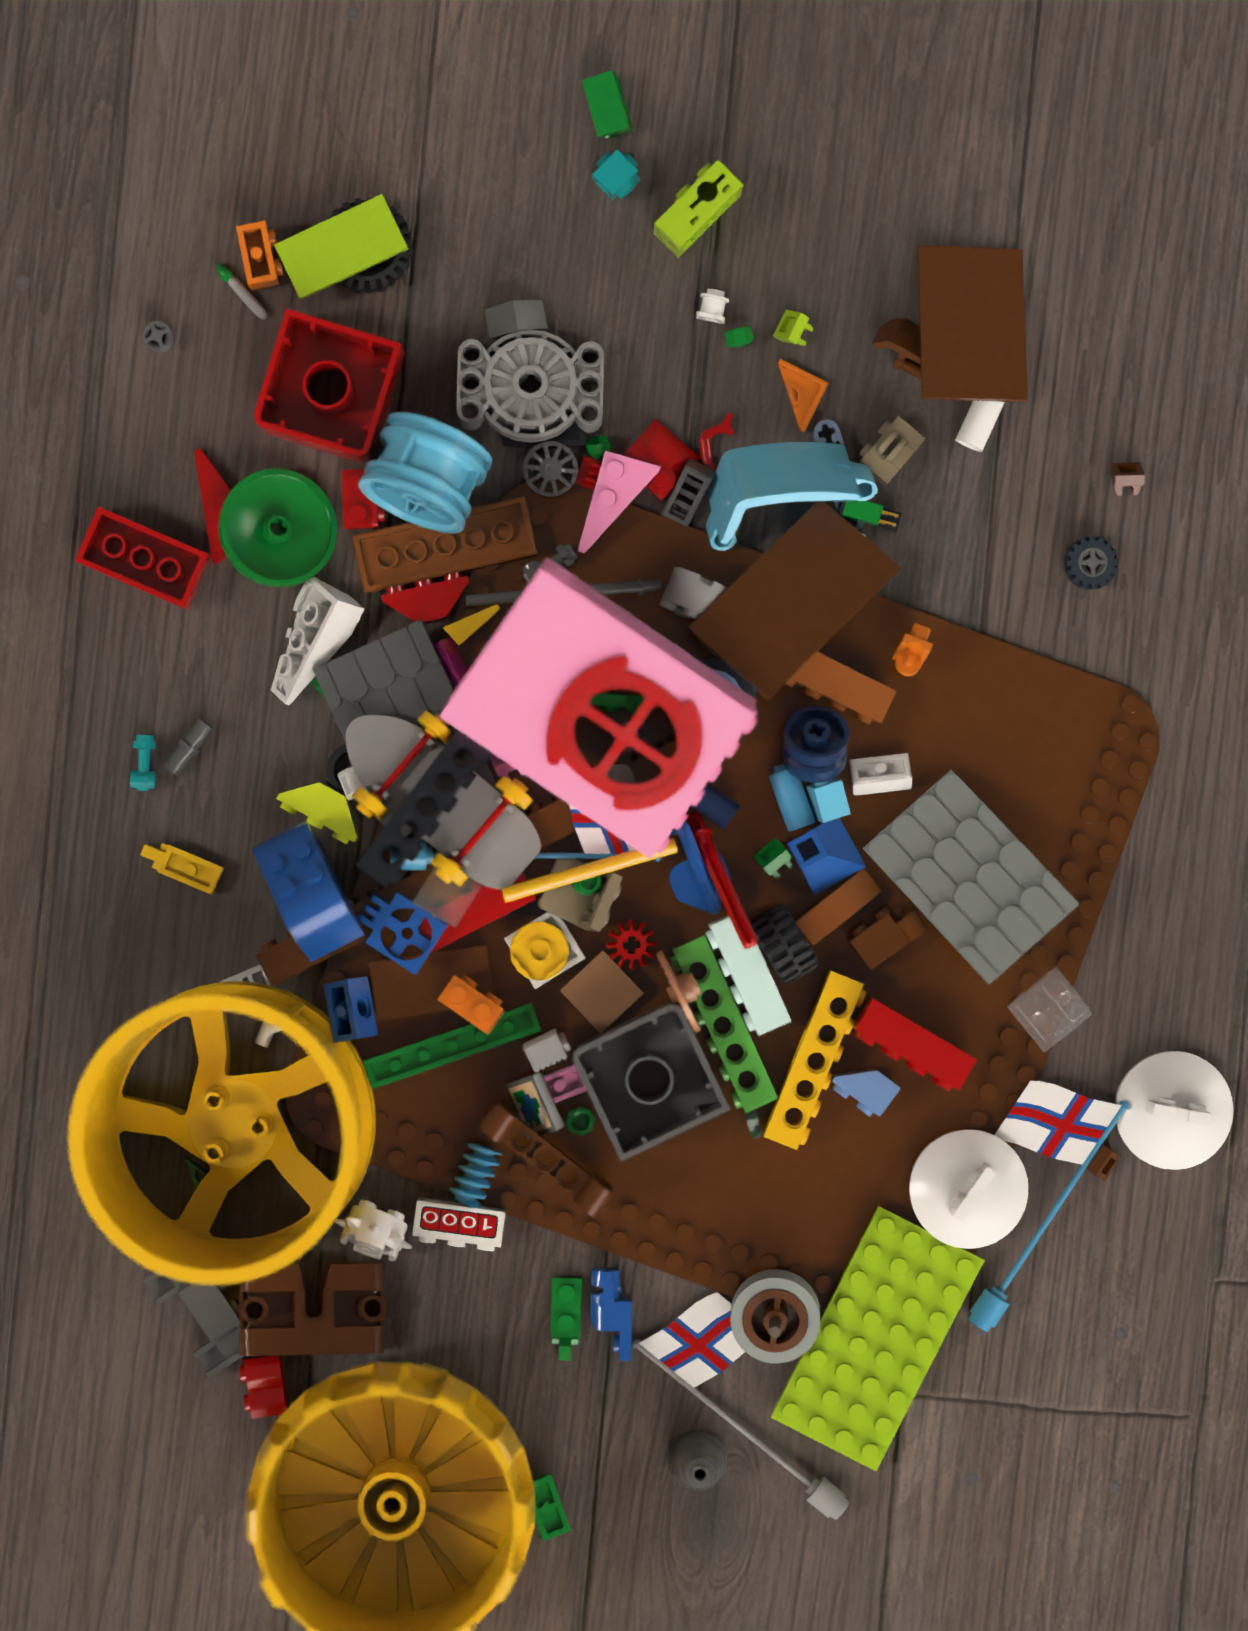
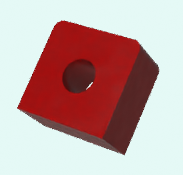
M286 308L254 411L255 422L267 435L358 463L371 461L377 448L380 433L404 360L405 351L402 344ZM327 372L339 373L346 377L348 382L345 396L333 405H321L311 398V388L317 377Z

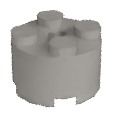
M675 567L659 606L673 611L674 614L688 620L691 618L696 620L728 588L714 581L713 583L692 571Z

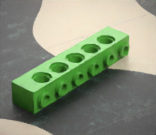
M703 934L672 948L674 955L669 958L676 973L682 971V973L685 972L687 975L693 963L701 962L706 966V973L702 978L695 980L702 994L708 989H713L718 993V1001L712 1006H707L702 1002V994L697 996L698 999L695 1002L698 1010L693 1012L700 1027L707 1026L711 1036L706 1038L712 1054L719 1053L723 1063L718 1065L724 1081L731 1080L735 1091L730 1092L737 1109L743 1107L745 1113L778 1099L706 936ZM721 1016L727 1017L730 1020V1028L724 1033H719L714 1029V1021ZM731 1044H739L743 1049L741 1057L736 1060L729 1059L726 1056V1049ZM743 1071H751L755 1076L753 1084L748 1087L741 1086L738 1082V1077Z

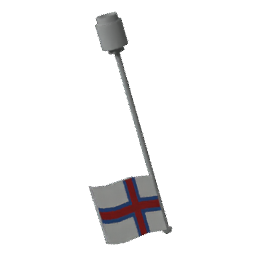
M718 1292L709 1294L695 1302L667 1327L642 1341L640 1339L632 1341L631 1347L633 1349L636 1347L807 1485L805 1492L808 1494L806 1497L807 1502L827 1518L831 1516L834 1520H837L843 1514L850 1503L845 1498L846 1494L825 1477H822L820 1480L814 1478L812 1481L807 1479L695 1388L721 1373L745 1353L732 1333V1304Z

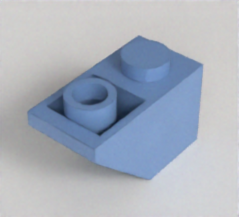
M875 1068L833 1074L831 1079L835 1083L832 1089L845 1099L851 1095L859 1101L856 1107L869 1117L873 1112L880 1117L901 1089Z

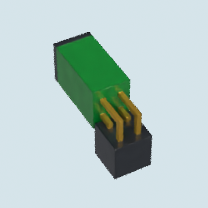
M842 500L839 515L842 517L877 526L878 529L892 533L897 532L902 515L900 512L883 508L882 505L858 500Z

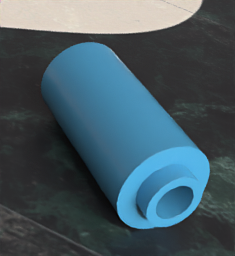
M784 764L772 768L773 775L768 776L788 832L815 823L816 820L801 780L791 775Z

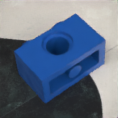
M368 976L323 984L334 1043L378 1035Z

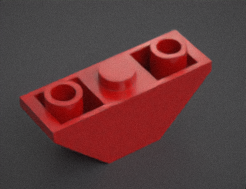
M461 572L444 575L445 581L433 583L431 578L415 582L416 587L404 590L403 585L387 588V594L381 595L383 603L413 622L421 620L423 624L444 620L448 619L469 585L468 575L462 577Z

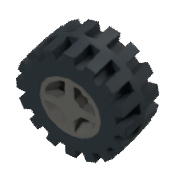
M1095 536L1081 538L1068 548L1063 561L1065 563L1064 572L1067 573L1068 580L1072 581L1076 587L1083 588L1084 590L1102 588L1110 583L1117 574L1119 559H1117L1118 553L1116 549H1113L1112 544L1105 541L1104 538Z

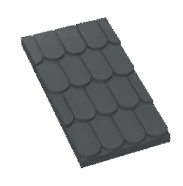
M421 620L313 669L345 742L346 729L350 722L364 715H384L400 718L424 730L425 728L417 721L419 716L424 711L429 712L433 716L436 713L441 714L446 701L454 691ZM451 724L448 726V729L453 734L457 731V728ZM436 739L439 743H441V744L445 747V744H443V743L440 742L438 739ZM460 751L455 755L466 765L472 761V756L467 751ZM479 763L474 772L501 794L495 786L496 781L488 764L486 763L483 766ZM390 811L382 820L384 827L394 815ZM406 824L402 826L401 834L404 837L413 838L417 835Z

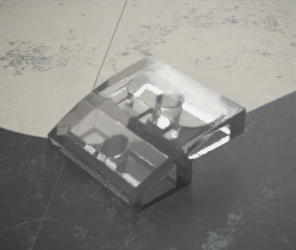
M1057 967L1033 983L1032 987L1007 1006L1044 1053L1094 1013Z

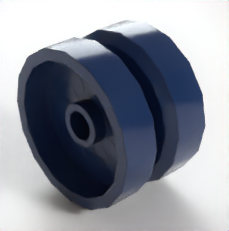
M809 706L795 711L787 719L783 734L782 759L789 773L801 781L810 783L827 782L836 778L844 770L847 761L850 737L848 723L841 714L831 708Z

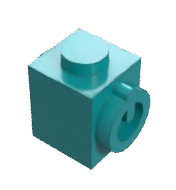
M618 149L612 155L607 152L597 162L596 165L599 168L592 174V181L612 201L617 196L621 200L624 199L641 180L638 176V170L635 168L638 163L630 154L625 152L622 155Z

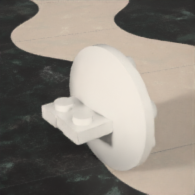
M1164 1051L1140 1060L1124 1076L1116 1093L1115 1104L1125 1100L1130 1106L1129 1110L1126 1108L1116 1122L1120 1137L1134 1155L1146 1163L1159 1168L1171 1170L1185 1169L1206 1161L1219 1150L1231 1129L1233 1101L1225 1079L1213 1065L1191 1053Z
M975 1129L955 1130L933 1140L918 1156L910 1175V1201L917 1219L933 1237L945 1244L958 1248H980L1001 1240L1017 1225L1027 1204L1028 1178L1019 1156L999 1137Z

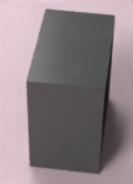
M666 1001L578 1043L574 1048L573 1062L621 1162L730 1110L691 1026L678 1003ZM643 1060H656L667 1068L669 1080L663 1091L654 1096H643L631 1088L628 1078L630 1071L637 1063Z

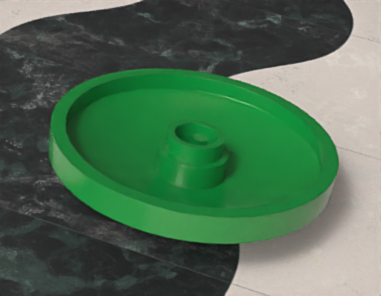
M273 468L250 474L229 492L220 510L218 533L226 557L239 573L263 586L285 588L309 580L326 565L335 548L337 521L331 502L316 483L300 473L287 469Z

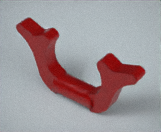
M728 413L719 425L705 430L699 439L701 464L715 472L717 467L713 462L711 439L717 434H726L728 436L734 434V430L730 426L732 420L731 413Z

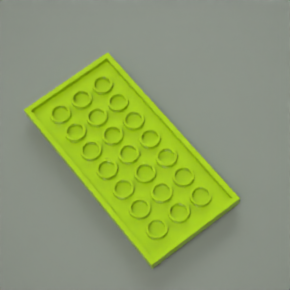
M878 1205L820 1317V1328L815 1342L806 1353L800 1356L770 1417L877 1471L985 1260L963 1248L950 1246L939 1241L926 1229Z

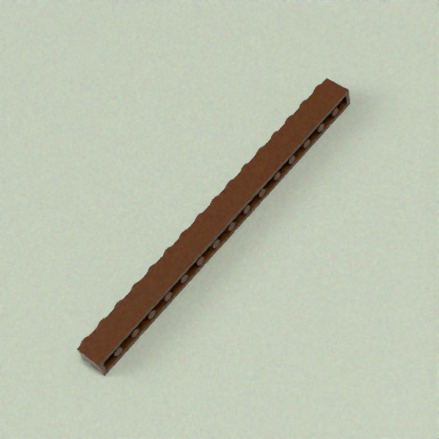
M673 735L657 742L659 748L656 750L667 757L673 756L677 750V739L675 740ZM640 752L630 756L633 762L627 764L632 771L636 783L652 780L662 772L658 764ZM556 795L551 797L553 803L545 807L538 803L525 810L527 817L538 833L541 849L576 831L569 804ZM426 864V870H420L411 876L408 870L405 871L395 886L391 885L384 889L381 885H378L365 892L368 898L358 903L353 898L349 902L356 917L362 913L371 919L373 915L366 912L363 907L368 903L378 908L379 905L369 899L372 893L391 903L396 893L401 892L422 907L427 908L476 883V881L468 877L460 887L452 881L446 884L435 875L437 869L432 864ZM400 908L393 911L392 916L402 921L410 917L415 910ZM358 920L364 933L363 936L313 962H310L290 931L286 932L288 939L280 943L273 939L259 946L262 952L255 956L271 987L369 938L373 930Z

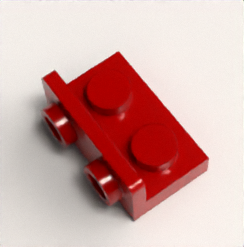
M364 469L341 470L344 530L380 529V522L385 521V510L369 500L359 489L358 482L365 474Z

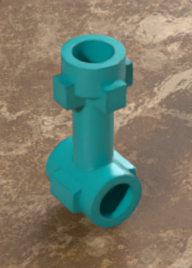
M136 735V741H133V748L138 749V770H131L130 787L136 788L137 791H149V789H155L156 771H150V749H156V742L153 735Z

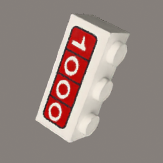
M418 1197L412 1236H419L418 1241L425 1243H436V1239L448 1240L447 1245L465 1247V1243L477 1244V1249L494 1251L495 1247H501L506 1209L482 1206V1209H477L460 1202Z

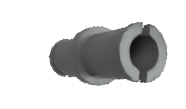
M198 718L185 738H180L178 741L179 746L168 761L164 763V766L179 776L191 758L199 754L200 746L214 728L205 720Z

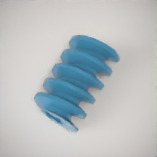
M468 1143L467 1146L474 1152L473 1154H463V1157L469 1164L458 1166L464 1173V1176H454V1179L460 1186L450 1187L449 1190L455 1195V1200L473 1208L482 1209L483 1205L476 1199H486L487 1194L481 1188H490L492 1183L485 1177H495L496 1172L490 1166H499L500 1160L494 1155H504V1153L481 1143Z

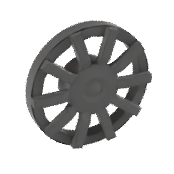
M545 441L539 443L527 453L524 459V479L527 485L539 495L546 497L562 495L574 485L577 479V459L570 448L560 442ZM548 446L557 447L553 457H550ZM543 447L546 458L542 459L535 451ZM561 449H563L569 456L559 461L557 458ZM531 456L540 462L539 466L528 465ZM569 460L573 461L574 469L562 468V464ZM528 469L539 470V474L529 478ZM562 472L573 473L570 482L561 476ZM542 477L544 480L540 489H538L532 482ZM559 479L566 487L558 491L555 480ZM548 481L552 483L553 492L544 491Z

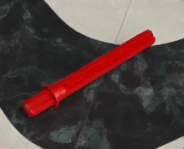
M693 811L688 813L685 821L691 828L704 863L743 948L749 949L758 944L757 937L715 848L712 830L706 828L699 812Z

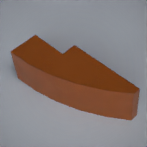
M863 868L817 902L815 906L797 918L795 922L809 943L814 946L882 891L865 868Z

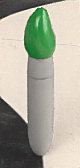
M218 263L217 272L220 278L228 283L257 317L263 320L267 319V312L244 284L235 277L234 272Z

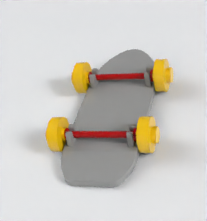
M424 711L417 719L420 725L425 728L424 730L408 721L384 715H364L350 722L346 729L345 737L347 752L356 776L366 789L364 790L359 787L352 797L359 803L356 808L368 819L374 816L382 821L389 811L394 814L444 748L436 739L446 745L454 735L448 729L450 724L440 718V714L436 713L433 716L429 712ZM455 756V761H456L459 765H462V766H465V765H466V764L463 763L459 758H457V757ZM476 774V778L468 789L465 790L461 787L455 795L459 800L450 813L447 814L444 811L437 821L441 824L433 836L429 838L426 835L423 839L440 852L430 862L437 869L435 875L446 884L452 881L460 887L470 877L486 887L501 890V888L511 886L540 852L541 841L530 819L515 806L517 805L525 810L532 802V799L526 794L528 788L516 778L511 781L507 777L502 776L495 784L502 793L500 794ZM442 775L437 779V785L443 790H448L453 787L454 780L449 775ZM424 799L419 803V809L425 814H430L435 811L436 804L431 799ZM406 823L408 827L418 833V827L415 824Z

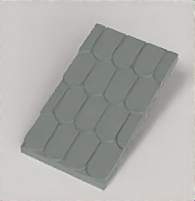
M951 769L862 848L988 984L992 983L1079 905L1059 881Z

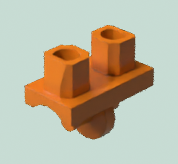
M914 623L911 632L904 634L894 651L892 659L895 660L897 671L903 676H913L918 673L933 646L932 643L927 642L931 632L930 628Z

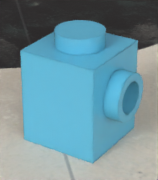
M833 778L827 782L813 783L806 786L815 820L825 823L851 814L842 780Z

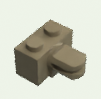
M899 416L894 422L888 418L877 431L882 435L875 444L869 441L858 454L862 457L859 463L867 465L871 469L873 477L884 487L926 439Z

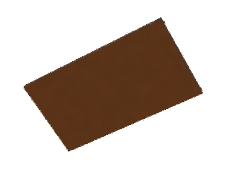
M817 501L688 627V630L757 690L762 697L769 700L901 567L826 504L825 501Z

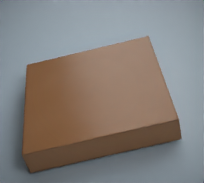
M604 950L594 957L560 990L599 1033H602L644 994L629 976L610 959Z

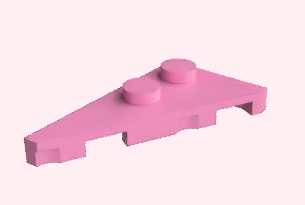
M605 451L578 552L586 553L652 478L658 474L661 466Z

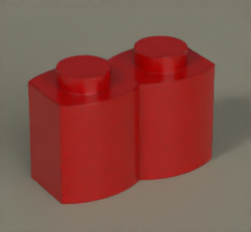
M282 1355L245 1357L244 1364L239 1366L241 1382H246L248 1394L243 1396L245 1411L251 1412L252 1419L282 1415L289 1407Z

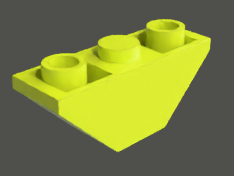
M318 782L278 794L276 799L282 802L280 808L293 815H296L298 811L308 816L307 821L310 825L320 830L323 826H326L334 831L332 837L345 844H348L349 840L352 842L358 840L359 835L350 803L346 796L333 790V788Z

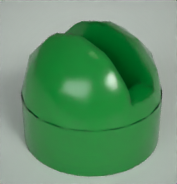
M606 435L594 436L585 442L587 452L593 459L600 460V455L604 457L605 451H610V442Z

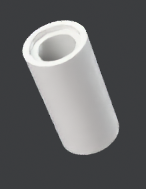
M973 401L955 440L965 447L982 452L1005 402Z

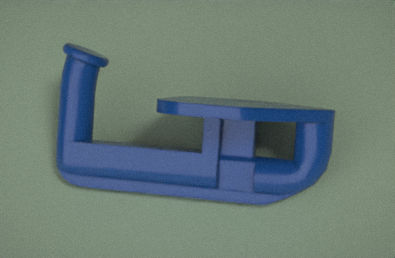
M684 822L678 830L673 828L671 833L678 835L688 860L676 864L669 873L670 885L676 899L680 902L716 915L721 911L722 900L704 863L691 828L687 822ZM719 854L720 859L726 869V872L729 878L731 879V875L726 865V862L722 855Z

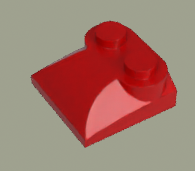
M657 419L650 424L624 454L627 457L661 466L658 474L644 487L660 502L674 489L688 460L698 461L700 459L694 451Z

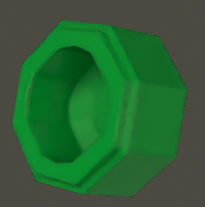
M749 326L731 329L724 334L726 346L729 348L747 346L754 339L752 329Z
M582 1106L569 1110L566 1119L570 1132L580 1136L592 1131L595 1122L591 1110Z

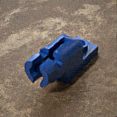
M592 1268L591 1285L600 1287L601 1290L591 1293L590 1320L596 1331H619V1335L613 1336V1353H619V1361H631L632 1297H620V1295H623L620 1283L619 1269Z

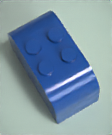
M307 820L252 848L289 931L310 962L364 935L326 850Z

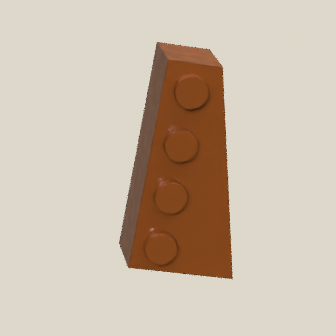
M816 652L785 683L790 687H793L795 684L804 688L802 693L819 700L820 697L829 700L828 705L844 713L848 709L856 713L854 718L867 725H870L871 721L882 723L897 692L819 652Z

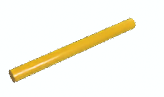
M672 838L661 854L656 852L651 859L637 849L501 888L505 903L677 853V846L674 838Z

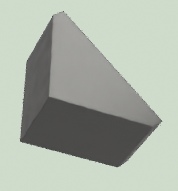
M512 300L485 309L490 340L519 331L531 329L539 331L548 330L543 300Z

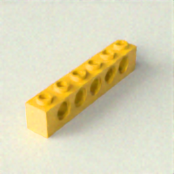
M828 971L777 1096L778 1099L775 1101L762 1133L764 1137L795 1150L798 1149L799 1144L805 1145L810 1133V1129L806 1126L810 1117L815 1118L822 1103V1101L817 1099L822 1089L827 1090L833 1076L832 1073H829L832 1062L838 1063L842 1055L844 1046L840 1045L843 1035H849L853 1028L855 1019L851 1016L855 1006L860 1008L865 998L866 991L862 990L863 983L834 971ZM837 997L843 998L846 1002L845 1010L839 1014L833 1013L830 1009L831 1001ZM824 1025H831L835 1030L834 1037L829 1041H823L819 1037V1030ZM812 1053H821L824 1057L822 1066L816 1069L809 1067V1056ZM803 1080L810 1081L813 1086L812 1092L807 1096L799 1095L796 1090L798 1083ZM790 1108L801 1110V1119L797 1123H789L785 1119V1114Z

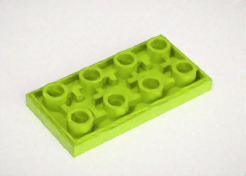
M383 194L274 245L300 300L408 250Z

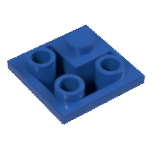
M840 818L821 823L786 843L814 895L866 867Z

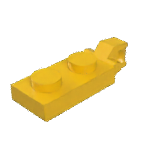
M162 843L160 849L144 844L140 854L154 861L152 868L158 870V873L213 895L224 870V867L170 844Z

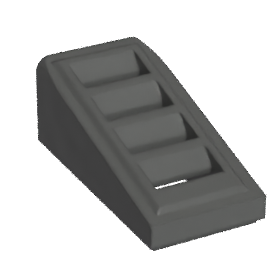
M689 459L661 515L688 527L716 472L693 459ZM684 482L699 489V492L697 493L684 486ZM678 493L693 500V504L678 497ZM673 503L688 510V514L686 515L673 508Z

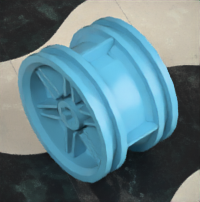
M391 413L386 420V427L380 433V441L384 447L378 460L369 461L366 464L365 474L358 482L359 489L380 508L407 522L437 532L460 533L466 525L465 519L471 513V505L468 500L474 486L484 483L486 473L491 468L492 458L490 454L472 438L439 421L412 413Z

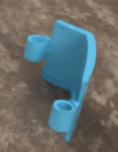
M783 442L728 450L721 457L707 493L711 507L706 523L710 544L718 551H725L733 547L737 541L735 532L747 508L796 501L869 500L878 491L872 471L867 465L850 462L846 448L841 444Z

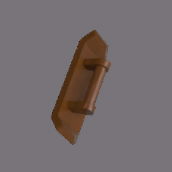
M901 318L892 319L879 328L872 342L876 350L890 348L900 353L893 368L901 369L921 380V366L906 359L907 357L920 364L919 328Z

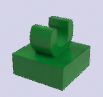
M776 837L753 855L769 876L773 875L777 879L781 877L777 872L781 866L785 864L789 869L793 867L790 861L792 856Z

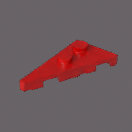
M198 448L194 451L211 558L214 565H218L227 558L219 539L218 520L222 504L231 489L203 450Z

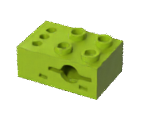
M719 160L713 165L708 162L697 173L698 178L692 186L687 183L676 194L677 199L675 203L654 223L653 233L677 258L741 196L743 184Z

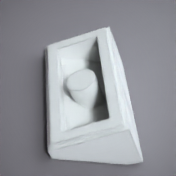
M908 753L849 760L852 790L855 796L912 788V773Z

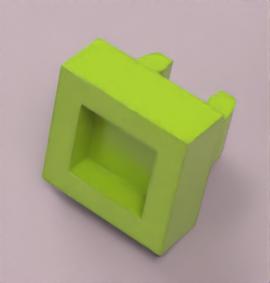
M785 310L773 336L782 342L805 346L807 342L801 339V335L804 330L813 331L812 325L808 324L810 318L800 312Z

